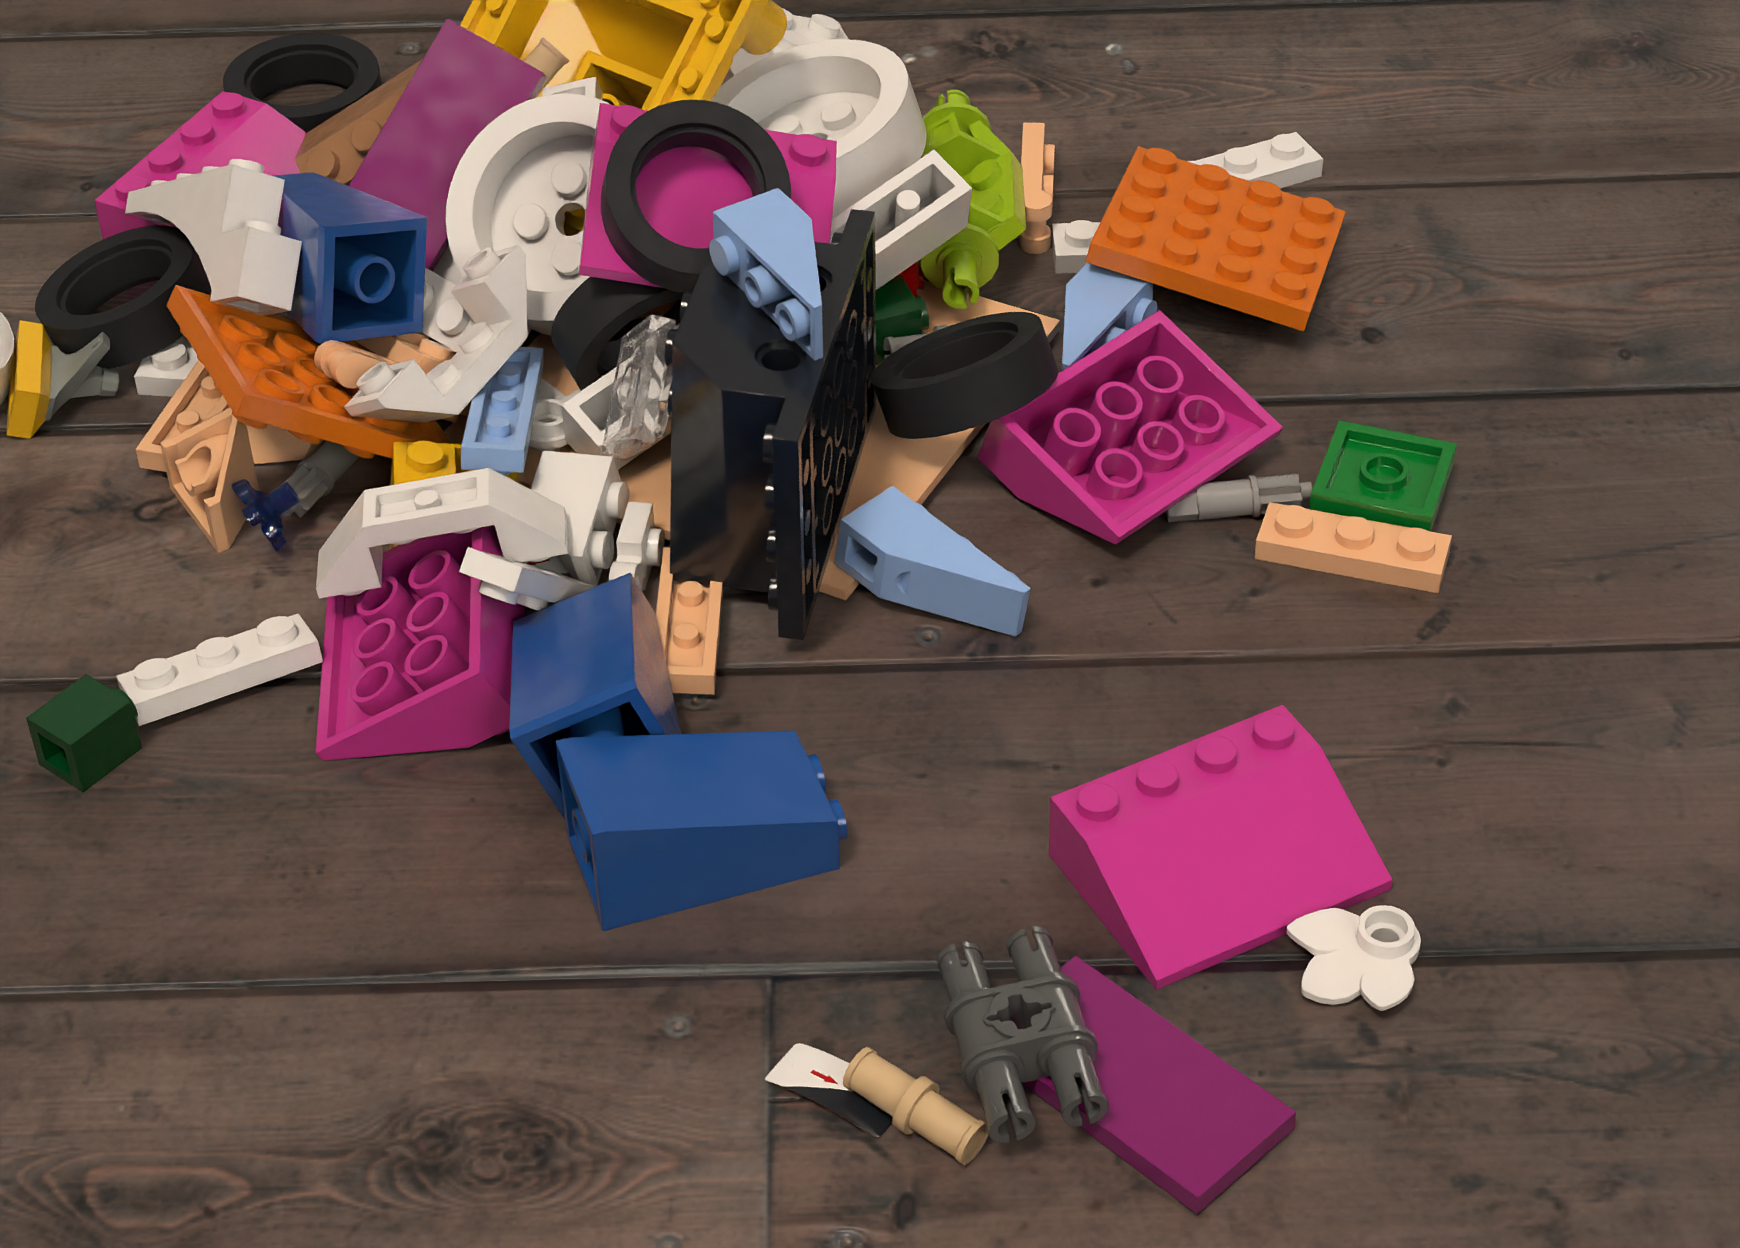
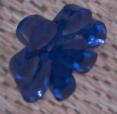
M246 479L233 483L232 489L244 504L248 505V507L242 509L245 518L253 527L261 523L264 535L278 552L286 544V539L282 533L284 528L282 513L300 502L297 493L288 482H285L269 494L265 491L255 490Z

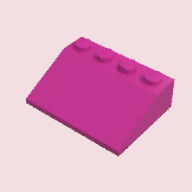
M222 91L94 200L102 238L105 239L112 235L140 227L167 226L125 214L128 193L149 187L154 180L171 181L175 180L177 174L201 173L202 168L206 166H227L231 159L257 162L264 166V174L271 176L299 174L300 171L295 157L306 132L267 103L242 97L237 93Z
M600 103L590 159L579 275L660 287L642 278L620 258L605 232L601 215L602 185L613 147L624 130L639 116L647 112V110H641L630 105L616 106ZM765 130L775 141L786 162L791 184V200L812 219L814 242L829 243L836 184L837 141L821 139L810 134L796 135ZM678 147L657 155L646 164L636 180L637 201L642 214L651 227L669 241L691 248H709L710 241L714 239L713 211L753 197L747 179L732 161L720 153L701 147Z
M1159 310L1058 373L1055 382L1044 393L1028 404L991 421L977 458L1017 498L1116 545L1182 501L1198 487L1210 482L1280 435L1283 426Z
M495 525L480 527L469 533L458 534L452 532L419 538L407 544L397 545L383 553L381 588L366 590L352 596L336 595L327 597L315 751L323 761L470 748L494 735H501L509 731L513 621L525 617V606L518 603L516 605L480 593L479 589L482 580L459 572L468 547L503 557Z
M1284 705L1050 797L1049 856L1155 990L1286 935L1287 926L1304 915L1329 908L1345 910L1392 889L1393 880L1324 751Z

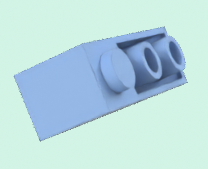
M779 188L713 211L714 239L710 241L709 251L717 271L723 276L727 275L742 289L749 302L754 307L761 308L779 326L781 332L788 340H794L814 361L823 358L822 300L812 219Z
M1086 263L1066 284L1062 371L1156 313L1157 302L1153 300V283Z
M894 486L886 489L841 519L834 564L877 597L1015 637L1022 632L1031 588L1023 583L1014 573L1004 569L977 549L968 539L957 534L930 514L921 504L914 502Z

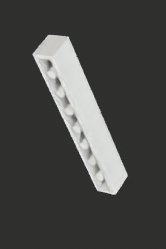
M932 150L833 218L829 243L831 244L835 232L843 233L851 209L874 211L877 290L968 226L972 187L935 150ZM678 324L672 329H678L680 324ZM668 332L561 404L565 440L576 453L613 456L617 470H619L671 433L672 417L668 415V395L672 383V367H666L664 359Z

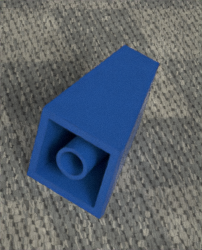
M314 172L273 175L285 180L277 226L281 227L280 235L302 241L291 311L286 313L314 341L320 344L329 340L344 342L423 332L427 217Z
M631 572L513 621L510 738L564 819L556 749L557 740L571 737L681 734L656 614Z
M796 731L571 737L556 741L567 838L603 931L840 869L839 840L846 839L848 834L844 812L837 799L828 801L825 795L826 783L820 760L816 754L807 756Z

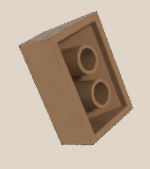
M422 60L306 133L295 157L300 173L314 172L349 186Z

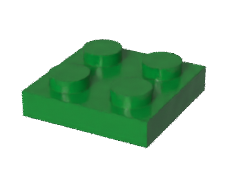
M1339 420L1311 491L1309 509L1349 517L1356 516L1370 521L1403 527L1422 528L1431 532L1455 463L1457 443Z

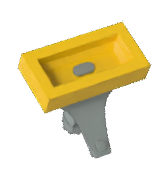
M19 320L13 349L6 435L31 439L44 421L51 420L54 413L70 398L94 395L115 396L119 385L118 372L96 366L110 349V338L104 332H101L95 339L76 353L65 354L59 350L58 346L51 345L43 324Z

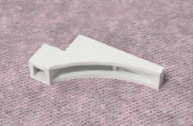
M231 159L227 166H206L202 168L201 173L177 174L175 180L171 181L154 180L151 182V186L128 193L125 214L179 228L186 235L199 255L212 290L210 302L261 316L291 311L302 241L281 236V227L277 226L284 179L264 174V166L257 162Z

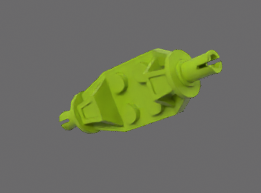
M948 90V103H946L944 95L941 94L936 101V107L923 116L927 137L922 155L924 157L932 150H935L972 187L968 226L921 258L920 266L925 277L936 287L943 289L942 295L946 304L955 309L968 308L967 292H969V301L974 305L979 299V288L994 276L998 268L999 250L1027 230L1022 165L1011 150L992 133V127L987 116L977 107L970 104L969 97L964 92Z

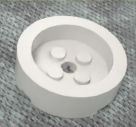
M850 39L825 40L799 45L775 53L734 75L719 88L717 94L711 100L712 102L739 110L765 130L796 135L810 134L821 139L837 141L836 184L832 219L918 161L926 145V126L904 63L894 52L886 47L867 41Z
M566 93L540 96L520 103L495 118L476 136L461 158L449 188L446 204L448 243L453 260L462 277L466 275L463 270L464 265L483 249L491 247L495 252L519 245L526 253L527 326L534 331L551 335L554 319L563 303L576 288L589 278V276L579 275L583 230L576 235L566 236L563 228L566 219L564 213L566 211L572 212L577 209H585L590 159L600 103H610L580 94Z

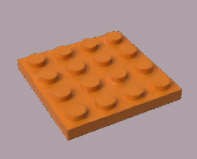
M1138 146L1090 242L1085 262L1304 332L1346 211L1334 208L1330 202L1322 198H1302L1283 192L1277 185L1267 181L1257 180L1251 182L1229 175L1225 169L1216 165H1197L1178 159L1172 152L1162 148L1146 149Z
M175 285L166 306L180 326V332L188 339L195 350L197 359L205 366L212 377L214 386L222 393L232 409V415L245 425L257 429H265L267 425L286 429L298 439L312 444H319L322 439L341 444L349 452L367 459L373 458L375 454L392 458L393 442L431 441L434 443L452 444L436 420L423 423L351 416L344 406L360 389L358 387L354 389L346 388L317 369L314 356L321 344L314 341L294 320L275 314L261 316L210 302L211 295ZM354 340L342 342L374 353Z

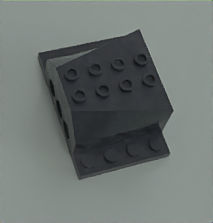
M851 209L843 233L835 232L831 244L814 242L822 300L823 358L813 360L794 340H788L781 332L779 326L761 308L754 307L749 302L745 292L727 275H721L713 263L702 267L693 292H684L680 306V325L678 329H670L666 338L665 365L666 367H672V383L668 395V415L672 417L670 574H673L674 581H695L710 585V581L722 582V587L768 592L769 610L778 611V636L781 638L804 640L876 408V393L870 380L876 368V249L874 211Z

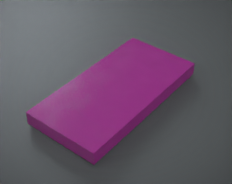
M448 18L349 184L352 188L427 217L425 268L432 272L449 245L446 232V204L449 188L461 158L476 136L489 123L510 108L527 100L534 99L547 79L546 75L540 70Z
M1074 956L1061 967L1062 973L1068 975L1078 985L1081 994L1079 1007L1086 1028L1094 1032L1098 1043L1093 1065L1102 1092L1106 1095L1109 1109L1105 1116L1097 1122L1089 1124L1081 1100V1104L1077 1105L1082 1118V1126L1079 1127L1195 1214L1203 1210L1295 1129L1296 1111L1085 961ZM1051 1076L1022 1083L1060 1112L1061 1107Z

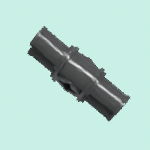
M1032 926V934L1037 946L1033 951L1031 950L1025 928L1014 933L1007 942L1006 947L1010 958L1013 960L1020 982L991 988L983 963L982 951L977 944L972 942H962V949L967 962L964 967L960 964L955 943L943 949L937 957V965L943 976L950 999L944 1020L949 1032L957 1040L963 1060L960 1067L961 1076L964 1083L979 1094L990 1138L1001 1143H1010L1005 1125L1008 1116L1011 1119L1017 1141L1028 1136L1035 1128L1036 1120L1033 1112L1030 1110L1022 1085L1025 1082L1051 1076L1060 1103L1061 1116L1063 1121L1071 1126H1082V1118L1077 1106L1081 1104V1100L1089 1124H1093L1103 1118L1109 1109L1106 1095L1102 1092L1093 1065L1098 1043L1094 1032L1086 1028L1079 1007L1081 994L1076 981L1062 973L1053 948V939L1050 931L1039 926Z

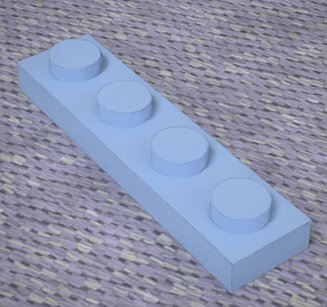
M518 347L472 399L461 445L462 470L490 468L504 476L512 472L524 473L543 372V348Z

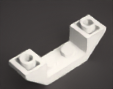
M515 245L494 252L489 247L475 254L464 265L463 270L466 275L451 290V293L476 325L460 337L457 344L461 349L451 360L438 364L427 375L414 359L389 366L386 362L374 365L358 379L356 385L360 390L344 406L348 413L354 417L423 423L459 415L528 337L526 253L519 245Z
M490 468L364 490L319 550L316 580L318 597L320 599L336 595L352 596L366 590L381 588L382 545H403L419 538L452 532L458 534L469 533L485 526L495 525L504 558L519 562H541L553 556L568 554L565 507Z

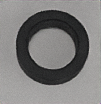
M326 33L292 34L257 44L236 57L226 69L223 77L224 92L237 93L242 97L267 103L306 133L382 85L378 60L368 47L356 40ZM325 83L346 88L345 91L335 97L308 105L285 106L262 101L265 97L276 91L300 84Z
M680 100L666 103L645 112L634 120L620 135L613 147L601 191L602 221L605 232L616 253L642 278L662 288L682 293L685 291L693 292L702 267L713 262L709 248H691L671 242L656 232L645 219L637 201L636 180L648 162L657 155L673 148L686 146L706 148L725 156L741 170L750 185L753 197L779 188L791 199V184L787 165L780 149L771 136L757 122L739 110L706 100Z
M160 225L146 226L107 237L85 248L62 264L40 289L35 302V312L41 324L44 325L53 345L58 346L59 350L65 354L76 353L95 339L101 332H104L110 338V349L96 366L111 369L153 355L183 336L180 332V326L166 306L175 285L211 295L212 290L199 255L179 228ZM159 280L149 290L130 302L105 312L92 314L114 296L140 284Z
M589 277L576 288L558 311L552 325L551 338L553 345L580 390L582 391L667 333L670 329L680 324V306L684 293L661 287ZM678 300L669 311L651 325L628 337L609 342L620 329L636 317L657 306Z
M1004 312L959 322L905 345L885 358L874 369L870 380L890 433L900 438L922 439L974 428L1021 408L1044 393L1055 382L1058 376V367L1040 317L1029 312Z

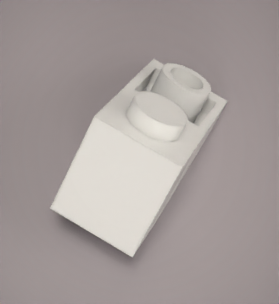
M543 451L531 490L565 507L568 554L559 555L557 558L574 579L596 587L602 569H608L613 560V532L617 519H623L629 501L628 485L626 482L621 481L613 456Z

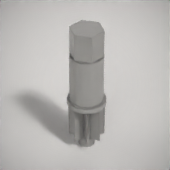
M325 441L308 459L302 460L297 465L295 472L274 492L280 498L276 504L278 512L284 516H290L295 512L301 518L322 496L332 491L334 483L358 460L359 456L349 452L341 444Z
M1297 473L1257 478L1255 475H1250L1248 479L1206 483L1166 511L1167 521L1208 520L1247 515L1257 518L1261 514L1266 513L1269 502L1301 506V501L1310 500L1312 484L1311 482L1299 483V474Z

